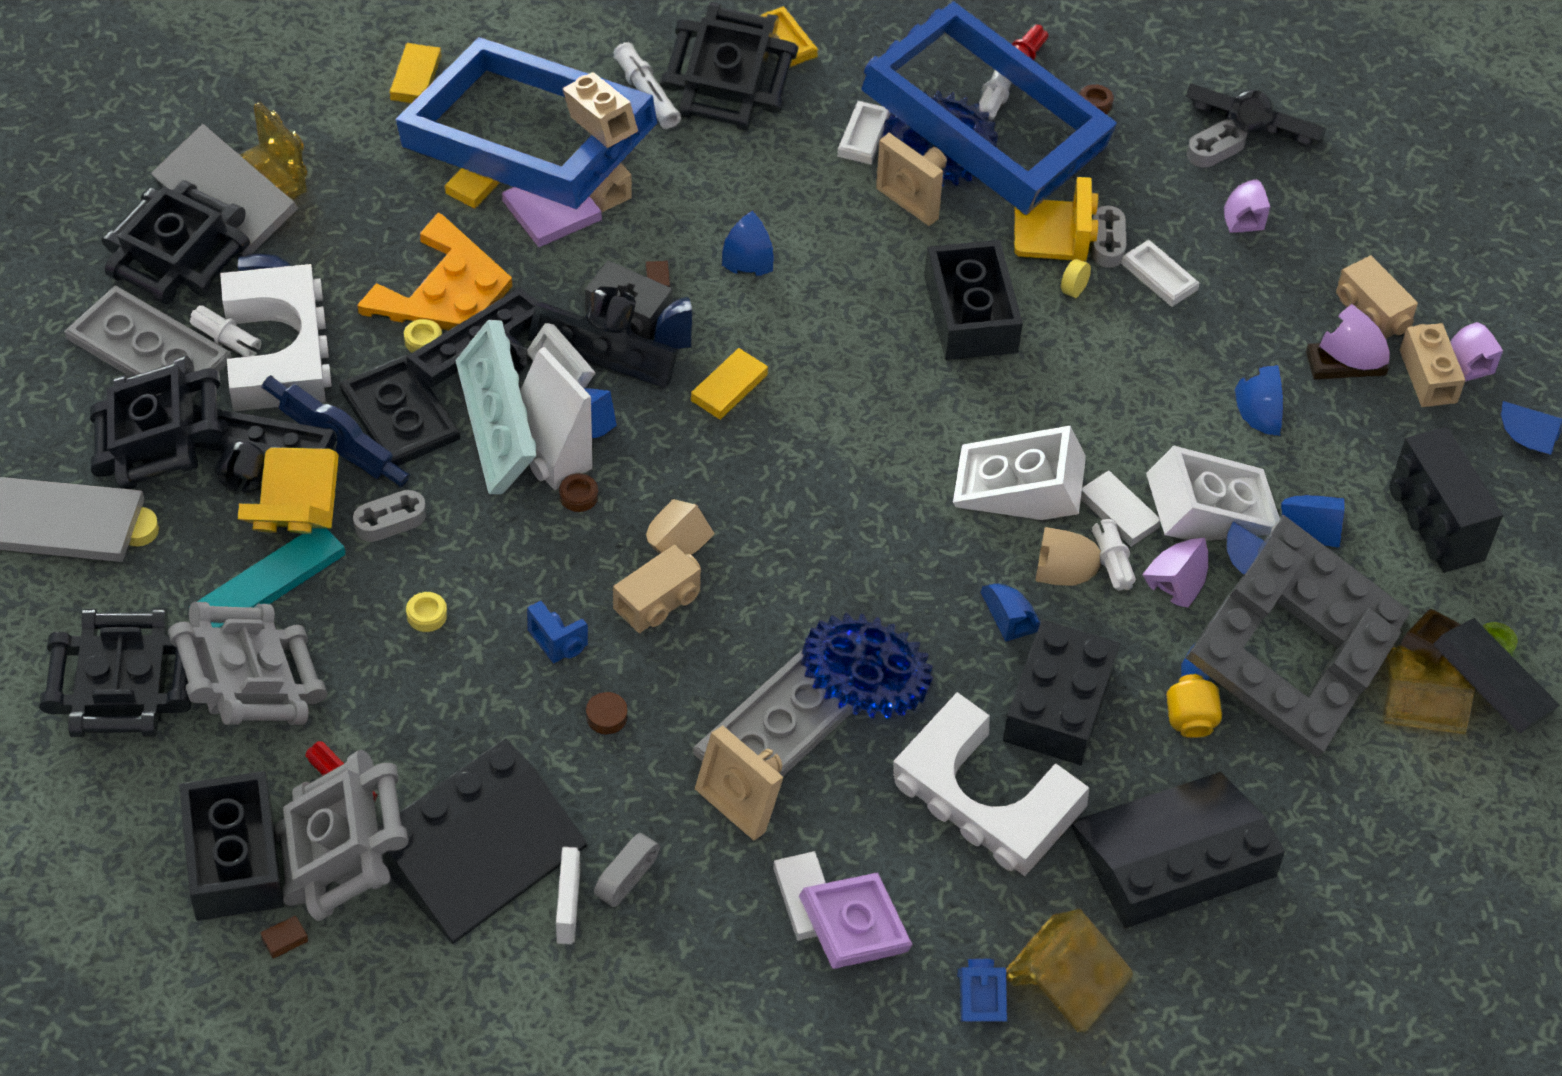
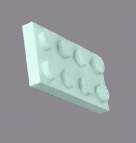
M488 320L456 359V364L488 493L503 494L536 457V443L531 436L527 421V408L522 401L518 386L519 377L517 371L514 370L510 354V341L505 335L503 323L499 320Z

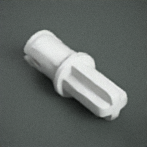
M994 70L991 80L984 84L982 97L975 109L979 114L978 118L982 121L984 119L993 120L1001 104H1004L1009 97L1008 90L1012 82L996 70Z
M198 306L196 310L192 311L190 323L214 338V343L220 346L225 345L243 357L255 356L257 354L246 347L245 344L260 350L261 340L237 327L236 321L232 318L226 320L205 306Z
M1103 519L1101 524L1105 532L1102 533L1098 523L1092 527V533L1101 550L1099 553L1100 562L1106 566L1113 587L1116 590H1130L1136 578L1128 559L1130 556L1129 548L1122 543L1116 522L1112 519Z

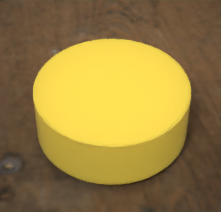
M1078 259L1069 263L1061 281V290L1064 294L1078 298L1085 289L1090 277L1091 266L1089 263Z
M419 319L411 322L404 330L406 348L413 353L441 336L440 326L428 319Z
M145 507L141 508L131 536L130 546H144L151 543L157 537L159 526L157 517L152 510Z
M421 592L414 595L406 606L408 623L414 629L422 632H431L439 629L447 619L445 600L433 592Z

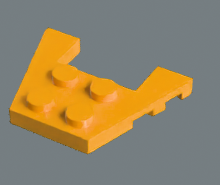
M437 213L420 233L421 243L447 254L410 298L376 283L357 306L358 313L363 316L372 317V314L389 316L391 321L404 322L406 319L413 321L428 319L436 322L443 330H451L503 298L512 287V277L445 216Z

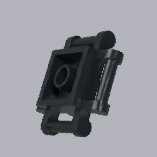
M710 2L706 15L702 17L701 22L687 19H679L675 28L677 37L667 72L662 73L659 85L668 91H684L679 108L680 117L690 119L692 115L737 125V129L748 131L754 106L763 108L771 113L781 112L784 100L781 98L791 61L796 59L799 47L793 42L774 38L779 16L767 14L764 17L721 8L720 3ZM696 37L686 75H680L690 38ZM769 53L777 54L778 60L769 92H760ZM699 94L741 103L740 111L708 105L695 102V98Z
M186 180L181 181L173 190L165 186L160 191L148 188L141 196L142 201L114 231H108L101 239L103 245L110 252L114 253L105 265V274L115 280L123 279L153 294L154 299L163 304H169L175 298L177 288L181 284L188 286L195 294L204 296L211 288L210 283L230 260L238 252L243 253L251 244L249 238L242 231L236 229L243 223L246 216V211L243 207L234 203L228 205L199 191L195 184ZM221 240L226 242L199 273L194 271ZM133 260L140 262L145 271L155 275L161 280L159 281L129 266V264Z
M183 356L176 358L173 364L133 377L123 375L115 378L114 386L107 388V400L95 403L90 407V420L94 423V456L90 461L91 473L97 477L110 476L115 470L116 481L120 489L136 488L137 483L180 469L184 472L197 469L198 459L194 451V444L199 442L216 443L222 439V425L218 422L216 390L220 387L219 372L212 368L194 371L190 358ZM201 390L202 421L193 424L192 392ZM142 461L144 463L133 468V463Z
M83 609L81 636H71L65 632L51 633L48 636L47 650L50 652L45 692L40 696V710L47 714H69L68 729L70 737H84L85 733L141 732L142 737L156 736L158 721H161L162 713H184L189 711L192 702L186 690V685L188 684L187 676L178 649L172 645L169 635H167L168 610L153 609V613H98L97 609ZM98 629H100V636H97ZM141 629H152V635H142ZM79 655L74 695H64L62 691L67 656ZM168 655H175L172 690L164 694Z

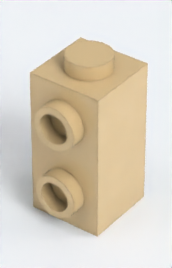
M594 72L581 76L572 84L562 88L571 118L607 148L638 132L630 101Z
M1371 255L1342 269L1336 290L1340 301L1345 306L1353 304L1379 327L1385 339L1394 334L1402 335L1406 332L1407 327L1413 325V317L1418 302Z
M1443 323L1420 324L1407 327L1400 347V353L1421 407L1458 403L1465 383V377Z
M675 544L613 586V609L638 633H641L649 626L656 627L660 625L672 610L681 604L684 606L690 604L699 594L701 577L699 563L692 555L684 554Z

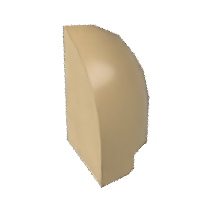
M622 163L590 195V198L602 212L632 198L631 173Z
M673 499L651 522L646 536L651 547L660 554L675 544L684 554L692 555L715 533L696 504Z
M1045 527L1036 582L1071 586L1086 582L1098 573L1100 569L1099 553L1101 550L1095 542L1083 535Z

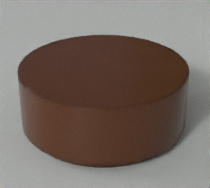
M1093 84L1081 89L1079 95L1107 115L1111 111L1114 96L1108 88Z
M573 474L566 477L559 486L560 502L566 509L574 512H583L591 509L598 501V485L596 481L585 474Z
M602 692L596 694L588 701L586 720L592 730L608 735L620 731L625 726L628 718L627 704L621 696L612 692Z

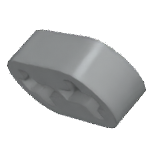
M1232 120L1222 121L1194 135L1190 139L1187 159L1198 167L1213 166L1243 150L1248 133L1237 128Z
M1102 206L1097 208V213L1093 215L1092 219L1098 220L1097 241L1091 242L1092 258L1102 267H1116L1121 264L1122 257L1125 254L1126 218L1120 209L1114 206ZM1105 221H1111L1112 230L1106 229ZM1105 243L1111 244L1112 252H1106Z
M404 490L359 506L353 514L355 534L364 541L374 542L416 528L425 521L427 515L425 499L416 491ZM409 506L410 509H414V512L408 513L402 507ZM372 518L374 522H377V525L370 526L365 520Z
M643 833L635 835L600 876L595 886V896L612 907L617 906L653 865L659 854L660 844Z

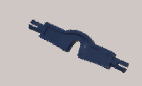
M272 375L264 380L261 388L280 401L279 409L298 424L334 430L337 434L336 452L340 456L362 468L376 479L384 475L398 485L399 488L406 484L410 474L392 463L393 454L364 434L360 426L347 413L335 406L321 403L296 384L288 388Z

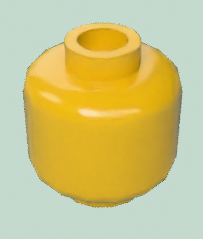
M1198 674L1182 676L1179 678V682L1172 685L1167 691L1170 726L1176 731L1181 732L1183 737L1197 738L1212 734L1213 728L1217 727L1222 721L1219 689L1211 681L1203 680V676Z

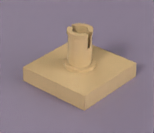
M888 133L879 140L876 189L930 226L939 219L943 179L942 169L947 165L945 164L947 162L946 157L939 149L934 147L922 156Z
M722 725L711 732L695 790L752 840H756L766 832L781 787L783 776L779 773L782 770V761L778 754L766 760V758L773 754L771 749H765L757 755Z

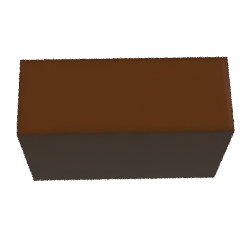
M668 261L646 262V277L670 287Z
M296 915L260 932L261 939L272 959L308 942L307 934Z

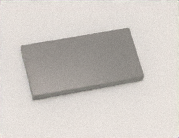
M204 124L198 127L151 173L162 186L171 190L181 181L186 180L195 184L199 191L228 205L234 203L243 207L246 211V216L243 223L236 229L242 231L249 238L251 244L243 253H240L242 256L252 254L298 209V206L292 199Z
M116 285L64 331L67 340L130 377L173 364L176 358L183 356L190 358L194 371L212 368L219 372L227 365V359L232 358L230 351ZM198 391L192 392V397H193Z
M0 477V550L123 562L134 527L145 501L143 492L141 490Z
M803 648L711 732L723 725L757 755L765 749L773 750V754L766 758V760L778 754L782 761V770L779 774L784 776L864 702L865 694ZM711 732L693 747V755L702 762Z

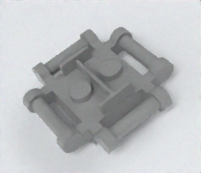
M193 602L189 608L190 623L178 622L168 629L170 641L178 649L187 676L188 684L186 685V690L190 701L193 703H207L210 714H220L225 725H239L242 721H287L290 725H304L308 719L307 704H316L323 701L328 693L324 682L319 680L306 646L308 637L305 628L302 625H292L284 630L276 629L274 625L275 612L271 604H256L254 608L219 607L210 606L207 602ZM211 623H224L222 628H212ZM283 650H291L302 684H295Z
M358 750L348 756L345 764L312 783L303 782L292 790L293 801L283 807L284 819L277 822L274 826L276 840L281 843L286 883L282 888L283 902L286 905L293 906L306 903L309 914L315 920L321 921L332 915L335 907L370 888L378 889L389 883L390 874L382 861V854L389 850H400L409 843L407 830L401 825L395 785L399 781V776L395 764L381 763L374 766L368 753L364 750ZM379 789L384 829L379 832L373 799V791ZM333 881L340 884L326 893V885Z

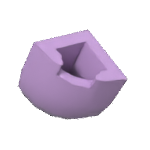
M1257 179L1247 181L1231 192L1224 206L1225 219L1230 233L1265 229L1270 204L1262 183Z
M1353 304L1348 306L1338 316L1343 321L1336 331L1332 334L1327 331L1320 344L1322 349L1348 367L1362 370L1378 369L1389 363L1390 352L1381 330Z
M1478 322L1462 328L1452 338L1450 343L1465 381L1494 374L1503 349L1485 325Z
M1205 538L1190 539L1175 544L1163 551L1142 574L1149 587L1155 590L1158 586L1161 590L1173 595L1170 602L1188 608L1201 591L1206 580L1208 549Z

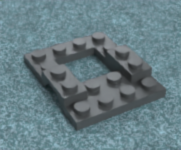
M1283 515L1275 523L1259 547L1258 555L1241 580L1222 602L1186 656V659L1309 753L1318 757L1327 748L1359 694L1369 686L1400 636L1401 631L1399 630L1411 611ZM1276 602L1337 648L1307 696L1244 649L1260 622L1270 613Z

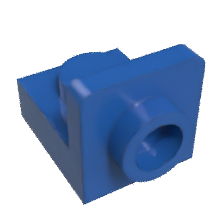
M542 601L527 607L528 631L553 664L565 657L573 658L577 656L588 645V625L583 619L565 627L560 616L556 612L550 613Z
M968 959V968L957 969V977L960 978L961 1021H1007L1006 967H994V959Z

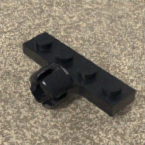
M1190 83L1185 96L1194 99L1193 107L1212 112L1214 106L1227 110L1225 117L1232 119L1235 126L1245 132L1256 133L1266 130L1278 134L1280 128L1294 132L1291 139L1312 145L1314 139L1318 141L1323 140L1327 129L1326 127L1275 111L1273 101L1261 91L1250 89L1241 92L1236 97H1232Z
M601 286L591 293L585 316L543 302L535 305L527 340L533 342L545 323L554 324L584 360L663 388L670 384L678 349L638 336L632 332L631 322L636 301L629 292L623 290L622 297H617L618 288Z
M518 288L407 356V368L430 387L436 386L458 372L456 359L488 320L502 321L505 335L510 341V354L514 370L517 371L519 376L527 364V348L513 337L531 326L535 305L539 302L523 289Z
M193 405V424L202 421L201 406ZM217 409L218 422L222 425V439L216 443L199 442L194 444V446L223 451L214 469L219 482L231 491L237 492L242 481L247 480L241 491L243 494H247L256 490L263 478L265 453L269 448L332 450L337 438L334 430Z

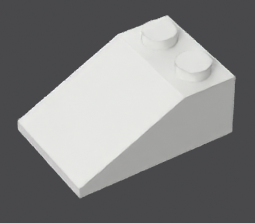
M543 347L538 350L520 393L522 401L527 408V421L531 436L536 443V457L530 463L531 470L538 480H546L556 490L566 477L573 474H584L593 469L591 396L554 356Z
M1071 426L964 444L961 449L953 503L957 508L1038 520L1079 514L1086 455Z
M1173 446L1146 473L1164 534L1184 540L1205 538V541L1227 539L1232 522H1235L1256 536L1268 535L1275 523L1280 519L1264 469Z

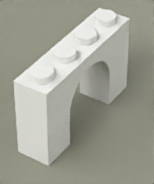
M311 264L220 273L222 301L226 320L232 318L236 321V324L279 321L292 326L299 332L297 339L290 346L279 352L268 355L227 359L229 391L233 412L279 407L280 401L261 388L264 380L270 375L288 388L296 384L318 401L326 402L324 387H332L329 364L322 365L321 358H329L326 335L319 336V330L326 329L324 308L316 307V301H323L321 279H313Z
M957 692L893 761L895 784L907 796L914 797L916 795L926 802L930 812L943 822L950 820L960 828L961 834L968 842L975 846L982 844L993 852L995 860L1003 868L1009 871L1016 869L1025 876L1087 807L1089 787L1055 763L1030 793L1014 804L992 807L982 805L970 799L958 786L955 776L960 766L989 735L990 715Z

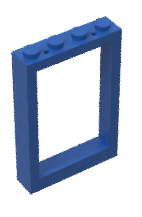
M954 1L942 10L936 9L927 22L921 26L919 24L915 25L906 38L902 41H894L885 54L879 58L877 56L873 57L864 69L866 76L861 88L863 92L1025 215L1031 212L1106 148L1117 125V122ZM946 33L1075 129L1076 132L1032 169L1027 171L896 71Z
M481 37L474 41L396 118L402 147L576 210L657 124L653 95L603 78L601 79L630 101L638 132L609 148L591 135L562 167L435 122L486 70L563 97L565 95L562 88L572 84L579 77L588 75V73Z

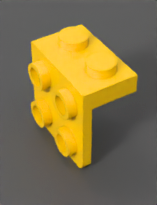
M1077 177L1073 202L1044 200L1027 215L1015 207L1014 253L1020 257L1087 261L1090 242H1096L1098 235V220H1092V215H1096L1098 206V193H1092V178Z
M269 448L265 453L260 504L239 503L238 520L252 523V530L269 533L276 532L277 527H288L287 531L302 534H311L312 528L332 529L338 453L331 449Z

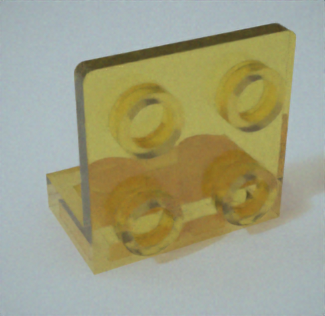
M258 102L253 106L259 145L239 155L290 199H294L307 192L305 181L307 169L302 159V151H304L303 142L296 132H290L283 125L281 118L274 110L269 111L262 102Z
M1401 645L1392 648L1385 658L1390 682L1383 711L1384 723L1466 734L1475 688L1445 657L1436 665Z
M1081 909L1052 915L1006 968V979L1013 986L1028 983L1037 984L1078 1032H1085L1089 1029L1133 976L1131 968Z

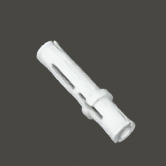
M625 42L620 44L613 54L615 60L618 61L625 71V78L629 85L636 87L638 91L653 95L656 118L663 129L676 126L681 120V114L676 110L664 90L653 77V70L649 63L642 61L631 43Z

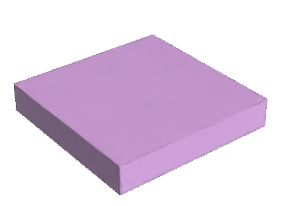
M515 187L502 192L504 204L538 247L602 220V211L590 196L576 210Z
M878 873L805 887L799 895L832 969L908 952L912 946V942Z

